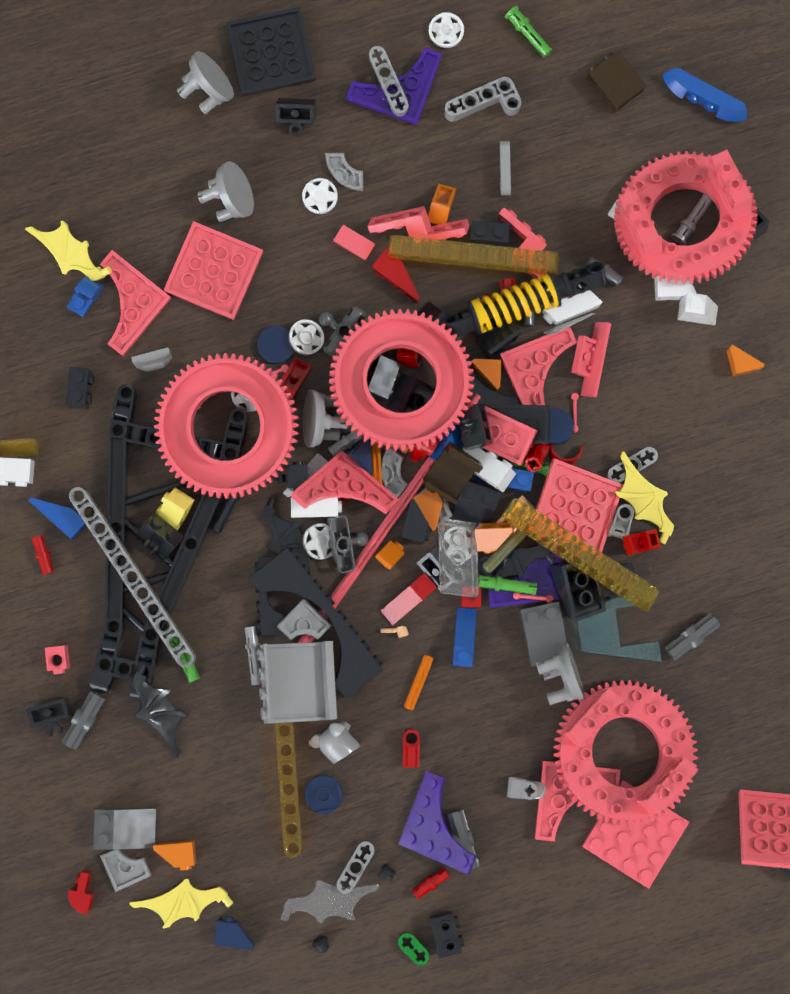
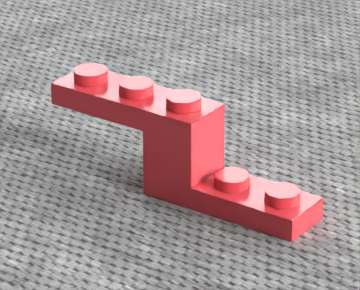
M425 206L371 217L368 229L370 233H381L387 229H400L406 226L412 245H425L432 241L441 242L447 238L463 237L467 234L469 223L467 219L431 226Z
M503 208L499 212L498 218L505 224H510V228L524 240L522 245L513 253L511 259L534 279L545 275L544 268L538 263H533L547 246L545 239L539 234L535 235L526 222L521 223L512 210Z

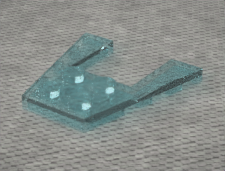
M651 584L606 601L605 612L577 621L581 652L661 661L659 642L620 647L615 608L653 604Z

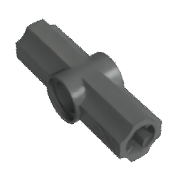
M708 613L697 623L691 624L684 629L680 636L667 644L664 649L675 661L688 650H692L705 640V637L721 625L715 616Z
M90 691L82 707L77 710L71 720V726L62 740L64 745L74 750L78 749L86 733L93 727L97 719L96 715L106 700L103 696Z
M460 809L447 813L453 832L452 837L462 847L476 855L471 830L468 828L464 810ZM477 857L475 859L472 869L479 867Z

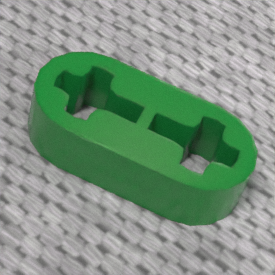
M411 932L400 934L398 944L405 954L417 965L426 964L429 960L427 948ZM403 937L411 938L412 948L408 944L403 945ZM415 949H417L420 953H422L423 951L425 952L424 960H422L421 958L418 960L416 959L417 953L414 951Z

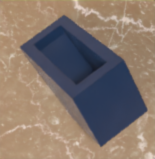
M222 916V918L217 920L214 945L253 950L255 942L238 920H234L232 916Z

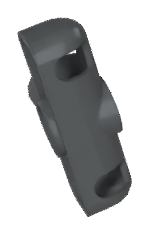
M352 306L340 324L334 320L330 312H322L319 315V323L322 326H330L335 330L323 347V351L331 358L338 356L335 350L340 347V342H345L344 337L340 335V330L347 327L349 330L355 331L354 327L356 324L361 327V323L357 322L361 315L364 317L363 320L367 317L361 308Z
M346 516L329 517L327 520L330 526V530H328L330 536L328 546L332 550L333 560L336 562L335 570L339 573L354 571L355 561L352 545L359 547L367 545L368 535L364 532H358L351 538ZM338 520H344L346 526L339 527ZM341 540L342 546L339 548L338 542ZM345 557H350L352 564L346 565Z

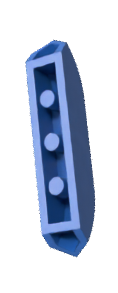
M675 68L662 75L669 89L681 99L683 96H686L689 101L703 105L710 112H716V117L722 120L733 122L747 120L745 103L691 74Z

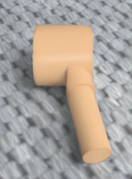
M406 626L381 628V633L397 632L398 638L409 635Z

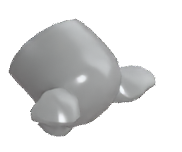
M345 721L332 723L322 734H315L309 741L311 747L320 748L333 764L361 746L350 735L349 729L351 725Z

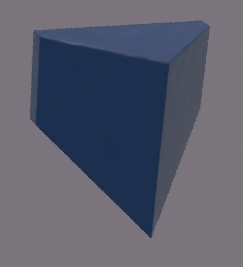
M363 438L349 452L348 456L371 475L370 439L364 442Z

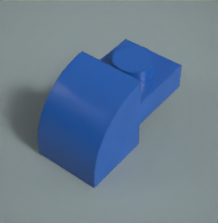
M85 276L76 286V292L67 308L85 318L104 286L96 281H91Z

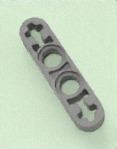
M375 46L369 51L371 65L392 112L397 116H404L409 108L406 96L385 50L380 46ZM375 52H377L378 54H382V64L380 65L378 59L374 57ZM387 68L390 70V75L382 77L380 70ZM390 85H395L398 91L395 94H390L387 88ZM398 97L400 104L404 105L401 111L399 108L396 109L397 102L395 99Z

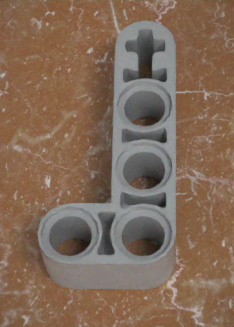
M501 77L449 100L445 105L444 115L448 121L454 122L500 102L504 112L509 116H514L520 110L521 98L513 81L508 77ZM506 85L509 87V90L502 91L500 86ZM487 92L490 93L492 97L486 99L483 97V94ZM467 100L474 101L475 105L468 106L465 102ZM515 102L517 107L510 108L507 103ZM450 108H452L453 110H456V113H453V111H450Z

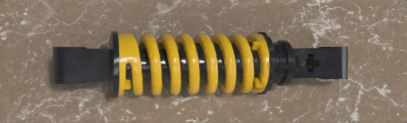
M592 262L581 268L573 269L566 273L562 272L556 277H553L548 272L537 277V279H531L530 284L522 282L520 288L514 285L510 291L503 289L501 294L494 292L491 295V299L488 296H483L481 302L479 298L471 301L468 300L466 301L467 308L445 314L441 318L442 324H445V330L452 329L451 336L457 334V337L472 331H475L480 336L482 333L487 332V330L491 331L493 329L491 324L493 320H495L497 327H502V317H505L507 324H511V317L515 316L519 321L522 319L521 314L524 312L527 317H530L531 310L534 309L539 314L541 313L540 307L542 306L546 310H550L551 306L552 309L555 307L559 308L562 306L561 300L565 298L570 299L577 294L604 286L607 282L604 264Z

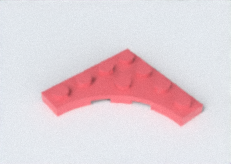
M112 250L100 265L103 268L109 266L112 270L110 276L118 288L121 317L108 345L124 357L172 298Z
M570 326L553 335H545L499 355L521 405H545L543 387L550 366L560 354L577 344Z
M343 451L339 452L291 494V497L304 509L324 499L345 497L366 502L386 514L399 501L395 495Z
M551 761L542 762L540 782L545 785L546 793L543 798L538 800L535 839L555 842L556 832L564 813L578 799L572 801L573 793L566 794L569 788H562L565 780H559L558 778L562 773L556 772L560 765H555ZM596 767L599 774L606 781L619 787L620 769Z

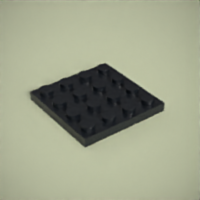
M300 7L226 22L242 96L316 81Z

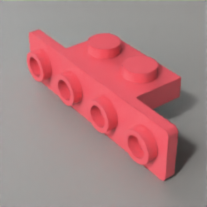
M596 322L592 338L587 336L578 337L571 373L584 377L581 396L597 397L611 323Z

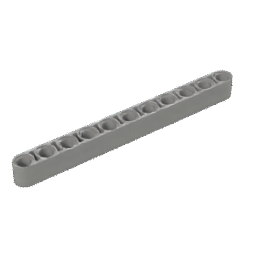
M80 487L73 488L69 493L70 501L176 662L182 667L192 666L196 661L194 651L88 491ZM78 492H83V500L77 502L75 495ZM88 508L94 509V515L91 518L86 516ZM99 524H104L105 531L102 534H98L96 531ZM109 540H114L116 542V546L113 550H109L107 548V543ZM120 556H125L127 559L124 566L118 565L117 561ZM131 572L137 574V580L133 583L128 579V575ZM142 588H146L148 591V595L144 599L139 597V591ZM152 604H156L159 608L156 615H152L149 611ZM163 620L169 622V629L167 631H162L160 628ZM175 636L180 639V645L176 648L171 645V639ZM184 653H189L191 656V661L188 664L183 663L181 660Z

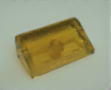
M36 438L1 440L0 453L2 457L39 455L40 441Z

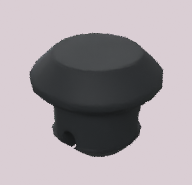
M385 864L381 868L379 878L380 880L387 879L391 881L393 879L391 875H395V870L389 868L388 864Z
M318 936L313 941L312 947L317 948L319 953H325L329 949L328 937Z

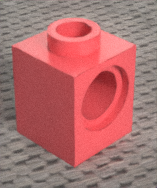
M68 645L45 648L47 671H53V674L65 673V669L70 668ZM57 654L62 658V663L59 666L54 663V657Z

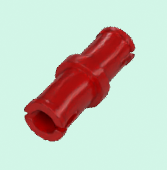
M40 535L31 538L36 552L35 558L38 559L42 575L54 572L49 557L51 555L50 551H47L44 536Z
M442 867L432 876L428 875L425 877L426 880L412 888V891L415 892L414 895L419 900L431 890H436L438 885L451 876L445 867Z

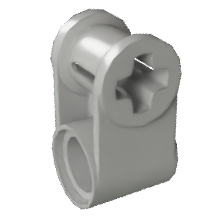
M622 504L616 508L607 537L613 536L623 540L624 536L629 535L634 516V510L630 505ZM623 507L629 510L627 518L620 516V510Z
M509 777L507 797L532 800L541 799L545 796L546 788L543 783L524 778Z

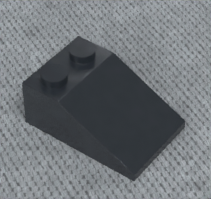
M580 554L550 565L554 585L572 622H577L606 611L594 555Z

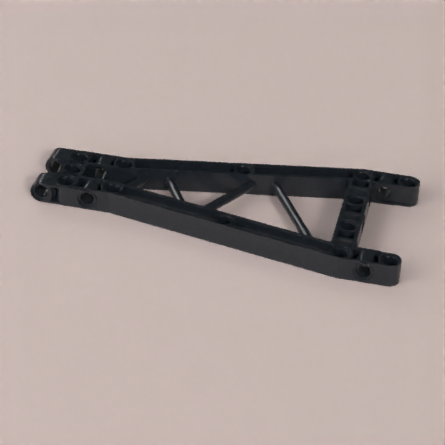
M123 384L118 388L112 409L108 443L107 521L112 528L116 523L121 525V531L116 533L125 549L127 548V529L134 535L140 530L127 518V506L171 492L174 488L180 489L188 485V481L182 484L180 480L128 497L129 444L135 443L157 450L162 447L161 444L152 443V437L155 433L159 432V429L132 423L136 408L137 392L129 384ZM130 389L132 391L131 396L123 398V392ZM242 408L233 409L226 425L223 442L195 436L199 447L216 460L231 461L240 458L246 437L248 414ZM237 413L244 414V419L241 422L234 420ZM122 426L123 433L116 436L115 429ZM229 450L236 451V456L233 459H227L226 453ZM209 491L202 495L174 560L170 556L165 560L155 552L170 567V570L146 578L149 585L165 581L158 598L170 617L224 494H222L221 498H217L216 492L213 497H209ZM190 539H195L197 542L194 549L187 547V542ZM109 540L107 543V548L109 550H113L116 546V542L114 540ZM107 555L104 629L99 643L90 690L108 694L110 686L114 682V677L131 680L133 672H136L140 663L147 666L149 672L145 681L152 686L160 651L161 637L157 633L154 640L149 639L148 631L150 629L155 630L149 619L145 625L125 607V593L130 592ZM120 556L118 558L117 562L119 566H124L126 564L125 556ZM156 604L151 611L152 615H156L159 611ZM125 618L142 632L135 660L119 657L120 655H118L120 642L123 640L125 633ZM163 620L160 624L162 631H165L168 624L166 620ZM113 621L119 624V629L116 632H113L110 628ZM104 659H108L111 663L108 670L102 667ZM123 663H127L130 667L127 674L121 672V665ZM130 683V698L140 700L137 691Z

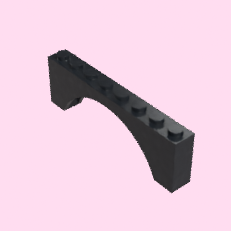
M286 547L251 574L250 578L261 592L288 591L302 595L316 603L328 615L335 627L340 644V661L335 676V686L347 699L383 671L380 667L383 663L376 655L372 657L368 652L371 649L365 640L360 641L356 636L359 634L353 625L348 626L344 621L347 619L341 610H335L332 606L335 604L329 594L324 596L321 592V589H323L322 585L317 579L313 581L310 578L309 574L311 571L305 564L302 566L297 561L299 556L293 549L288 550Z

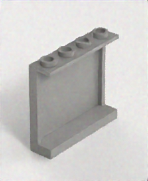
M333 641L260 645V649L257 652L258 660H261V668H259L258 675L259 680H262V688H260L259 695L260 700H263V708H261L260 715L261 719L264 720V724L337 719Z

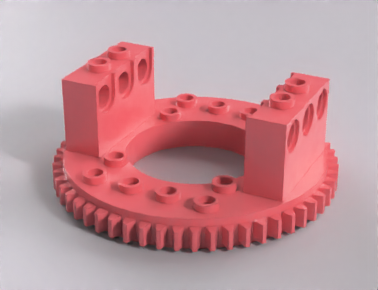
M728 150L713 156L709 154L707 157L702 152L700 155H696L694 151L692 154H688V151H685V154L682 155L680 152H677V155L674 156L670 153L669 157L662 155V159L655 158L654 163L649 161L647 167L642 165L641 172L636 170V176L631 175V182L626 181V188L622 187V194L618 195L620 201H616L617 208H615L616 215H614V221H616L614 222L615 233L618 235L617 241L621 242L620 248L624 249V255H628V260H633V266L639 265V271L645 269V275L652 273L653 279L659 276V281L666 278L667 283L674 280L675 285L679 281H682L683 285L686 284V281H690L691 285H693L694 280L701 283L702 278L709 281V276L715 279L717 273L723 275L724 269L729 271L730 264L735 266L736 259L741 260V254L745 255L746 248H750V242H753V235L756 232L755 227H757V221L755 220H757L758 216L756 214V200L753 199L754 193H750L751 187L747 186V180H743V175L739 173ZM681 189L696 190L713 200L718 208L720 220L711 236L700 243L681 246L669 243L662 236L658 235L655 223L651 220L652 211L662 197L673 191Z
M391 309L390 315L383 311L382 317L375 313V319L368 316V322L361 320V327L356 324L354 327L355 331L349 330L350 337L345 335L343 338L345 342L339 343L341 349L336 348L335 350L338 356H333V361L336 363H331V368L334 370L330 371L329 374L334 377L329 379V383L333 384L330 387V391L335 392L331 395V398L337 399L333 405L340 406L337 409V414L343 413L341 420L347 419L345 426L352 425L351 432L358 431V438L362 435L365 436L364 442L370 439L372 446L378 443V448L380 449L385 445L387 451L390 447H393L394 452H396L398 447H400L402 452H404L405 448L408 447L411 452L413 451V446L420 450L421 444L428 448L429 441L434 445L436 444V439L440 441L443 439L442 434L448 436V429L454 431L455 426L453 424L459 425L460 420L458 418H464L465 415L462 411L467 412L468 407L466 405H470L471 402L467 397H472L473 395L469 391L474 387L473 384H470V382H473L474 377L469 376L473 373V369L468 368L472 362L466 361L469 358V354H463L466 351V347H459L462 341H455L457 334L451 336L452 329L445 330V324L439 326V319L433 322L432 316L430 315L426 319L424 312L418 316L416 310L413 314H410L409 309H407L405 314H403L402 310L399 309L398 313L395 314L393 309ZM396 348L410 349L421 354L431 364L435 373L436 388L429 402L420 409L409 413L392 412L380 406L371 396L367 385V372L372 362L388 350Z
M224 353L223 359L220 354H216L215 360L209 355L208 361L203 357L201 358V364L193 361L194 367L186 365L187 372L181 369L182 376L174 375L176 382L169 381L172 387L164 388L167 395L161 394L164 402H158L162 408L156 409L160 416L154 417V420L159 421V424L154 425V428L159 429V432L154 435L160 437L156 444L162 445L158 449L159 452H164L161 458L168 459L165 466L172 465L169 471L172 473L177 471L175 478L182 477V484L188 481L187 487L191 488L195 485L194 491L198 492L201 489L202 495L209 491V497H213L216 492L217 498H221L222 494H224V497L229 499L230 493L233 498H237L238 492L241 497H244L245 491L249 495L252 494V489H255L257 492L260 491L259 485L265 488L267 487L265 481L273 482L271 476L279 477L277 470L284 471L281 465L289 464L286 461V457L292 458L290 452L295 450L292 443H297V440L293 436L299 435V433L294 431V428L299 427V424L294 423V420L299 419V417L293 415L297 408H291L295 403L294 400H289L292 394L285 393L288 387H281L284 381L282 379L276 381L278 375L276 373L271 375L272 369L269 368L265 371V364H261L258 367L259 361L257 360L251 364L250 357L244 361L243 355H240L237 359L236 354H232L229 359L228 354ZM220 392H236L244 395L253 403L260 418V434L254 447L246 455L231 461H220L207 455L199 447L193 430L197 410L202 408L201 405L210 396Z
M620 680L618 685L615 681H612L611 687L606 682L604 683V689L597 685V692L591 688L589 689L590 695L584 692V700L577 699L578 704L571 703L573 710L569 708L566 710L569 716H562L565 723L560 722L558 724L562 727V730H556L560 737L554 738V740L559 745L553 746L554 749L558 750V753L553 754V756L559 758L554 764L560 765L556 772L562 773L558 779L565 780L562 788H569L566 794L573 793L571 800L578 799L576 806L584 805L583 812L590 809L589 816L597 813V820L604 816L605 823H608L611 818L613 825H616L619 820L620 826H624L625 821L628 826H632L633 821L636 825H640V819L644 824L648 823V818L651 821H655V815L661 818L662 811L668 814V807L671 809L675 808L673 802H681L678 797H685L683 789H690L686 784L693 782L691 778L698 771L697 765L693 763V760L698 759V757L693 755L698 749L693 748L697 741L691 739L695 735V733L689 732L692 725L686 724L689 720L688 718L683 719L684 711L678 712L680 706H673V699L667 701V694L660 696V689L654 692V686L647 689V684L644 683L640 687L638 681L632 686L631 680H628L626 685L623 680ZM616 718H630L641 722L652 732L657 741L659 758L656 769L648 780L636 787L623 788L609 783L599 774L593 762L592 746L596 734L603 725Z

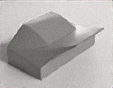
M168 347L131 357L134 366L145 372L165 368L173 358Z

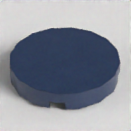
M272 326L262 331L258 337L257 348L265 361L272 364H281L291 358L294 349L289 343V330L280 326Z
M551 408L549 445H561L571 438L574 431V423L567 412Z
M329 775L314 777L308 782L304 791V799L307 806L318 814L334 812L339 807L343 797L340 783Z

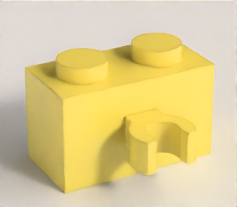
M174 488L171 493L167 492L161 500L163 505L159 506L156 514L178 531L183 525L194 499Z

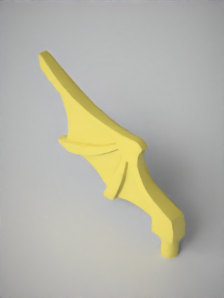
M63 220L61 221V226L51 232H42L31 226L25 228V230L35 236L49 249L57 260L63 274L67 275L70 270L76 269L83 272L91 281H98L112 273L109 266L101 269V267L93 265L88 255V241L80 242L76 240L69 232L68 225Z
M622 452L620 458L625 466L626 478L623 487L614 493L632 505L635 511L634 519L651 521L660 528L659 532L662 534L659 541L665 545L674 528V524L668 519L662 506L663 499L668 494L666 491L649 483L636 470L625 452Z
M185 879L177 887L163 895L133 901L129 904L133 908L144 907L158 913L164 922L162 927L164 929L184 917L194 918V921H197L202 910L214 901L218 903L222 901L227 908L234 902L220 886L200 890L194 888L190 884L189 879Z

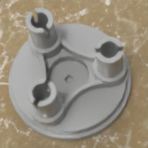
M195 52L189 60L191 71L182 77L184 84L177 89V92H181L179 95L186 99L196 89H203L209 97L199 104V108L203 113L207 114L215 106L230 101L234 97V91L227 76L216 62L203 52Z
M231 161L223 163L216 171V178L208 180L209 188L199 191L197 194L198 196L202 195V197L198 198L202 204L215 198L222 200L226 208L216 212L219 222L233 217L245 218L253 213L254 198L250 184L240 167Z
M309 390L307 392L303 408V437L308 448L319 446L323 440L339 441V429L331 428H348L345 426L347 419L341 420V417L331 416L326 413L325 407H340L333 405L337 399H332L331 396H326L321 392H317V390Z
M568 643L558 647L559 654L553 655V658L536 662L538 672L543 674L545 681L561 676L564 683L563 689L547 693L550 705L565 700L585 699L581 678Z

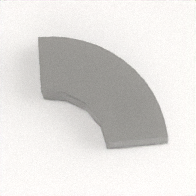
M325 153L328 169L334 179L348 189L363 191V171L355 170L349 166L345 160L344 153Z
M389 448L388 451H385L381 463L382 480L386 489L398 498L408 485L403 480L400 472L404 457Z

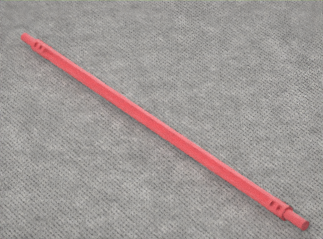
M475 394L470 405H467V407L477 404L481 397ZM427 458L399 498L398 503L391 509L357 557L354 571L347 572L330 597L335 602L332 606L335 609L405 511L411 499H413L424 484L423 478L435 462L431 458ZM321 609L319 614L328 620V615ZM303 634L298 643H312L314 637Z

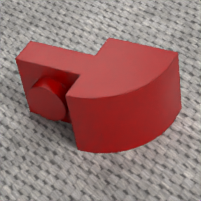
M656 529L623 537L627 556L661 548Z
M85 869L81 874L77 875L75 885L78 887L69 889L68 898L76 911L88 914L91 911L95 892L88 891L92 871Z

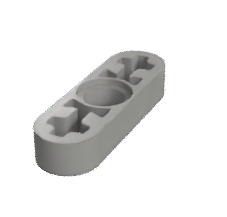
M500 141V194L505 196L511 195L510 141Z
M646 447L629 457V460H634L637 463L638 467L636 470L639 472L656 462L658 453L654 448ZM645 451H647L648 453L652 452V461L646 459L642 462L644 464V466H642L641 461L636 456L639 455V458L641 459L646 455ZM623 461L608 470L607 479L617 483L625 480V472L619 475V480L616 478L612 479L611 477L613 470L615 472L622 470L621 465H623V469L626 472Z
M362 842L358 845L338 879L337 889L341 893L348 894L353 891L373 857L375 850L370 842ZM369 845L371 854H366L363 858L367 860L364 864L361 860L355 859L356 854L359 857L361 856V847ZM353 862L361 864V871L357 874L352 873L350 870V865ZM348 872L351 876L357 878L355 881L351 879L349 882L351 888H346L344 891L341 889L342 885L340 883L347 880L348 876H345V873Z

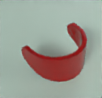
M550 445L549 457L551 461L552 459H557L574 465L580 458L583 445L580 446L579 454L571 459L559 457L554 452L552 445Z

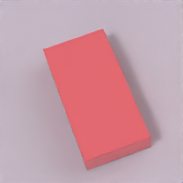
M345 225L341 227L333 242L364 261L367 260L375 247L373 242Z

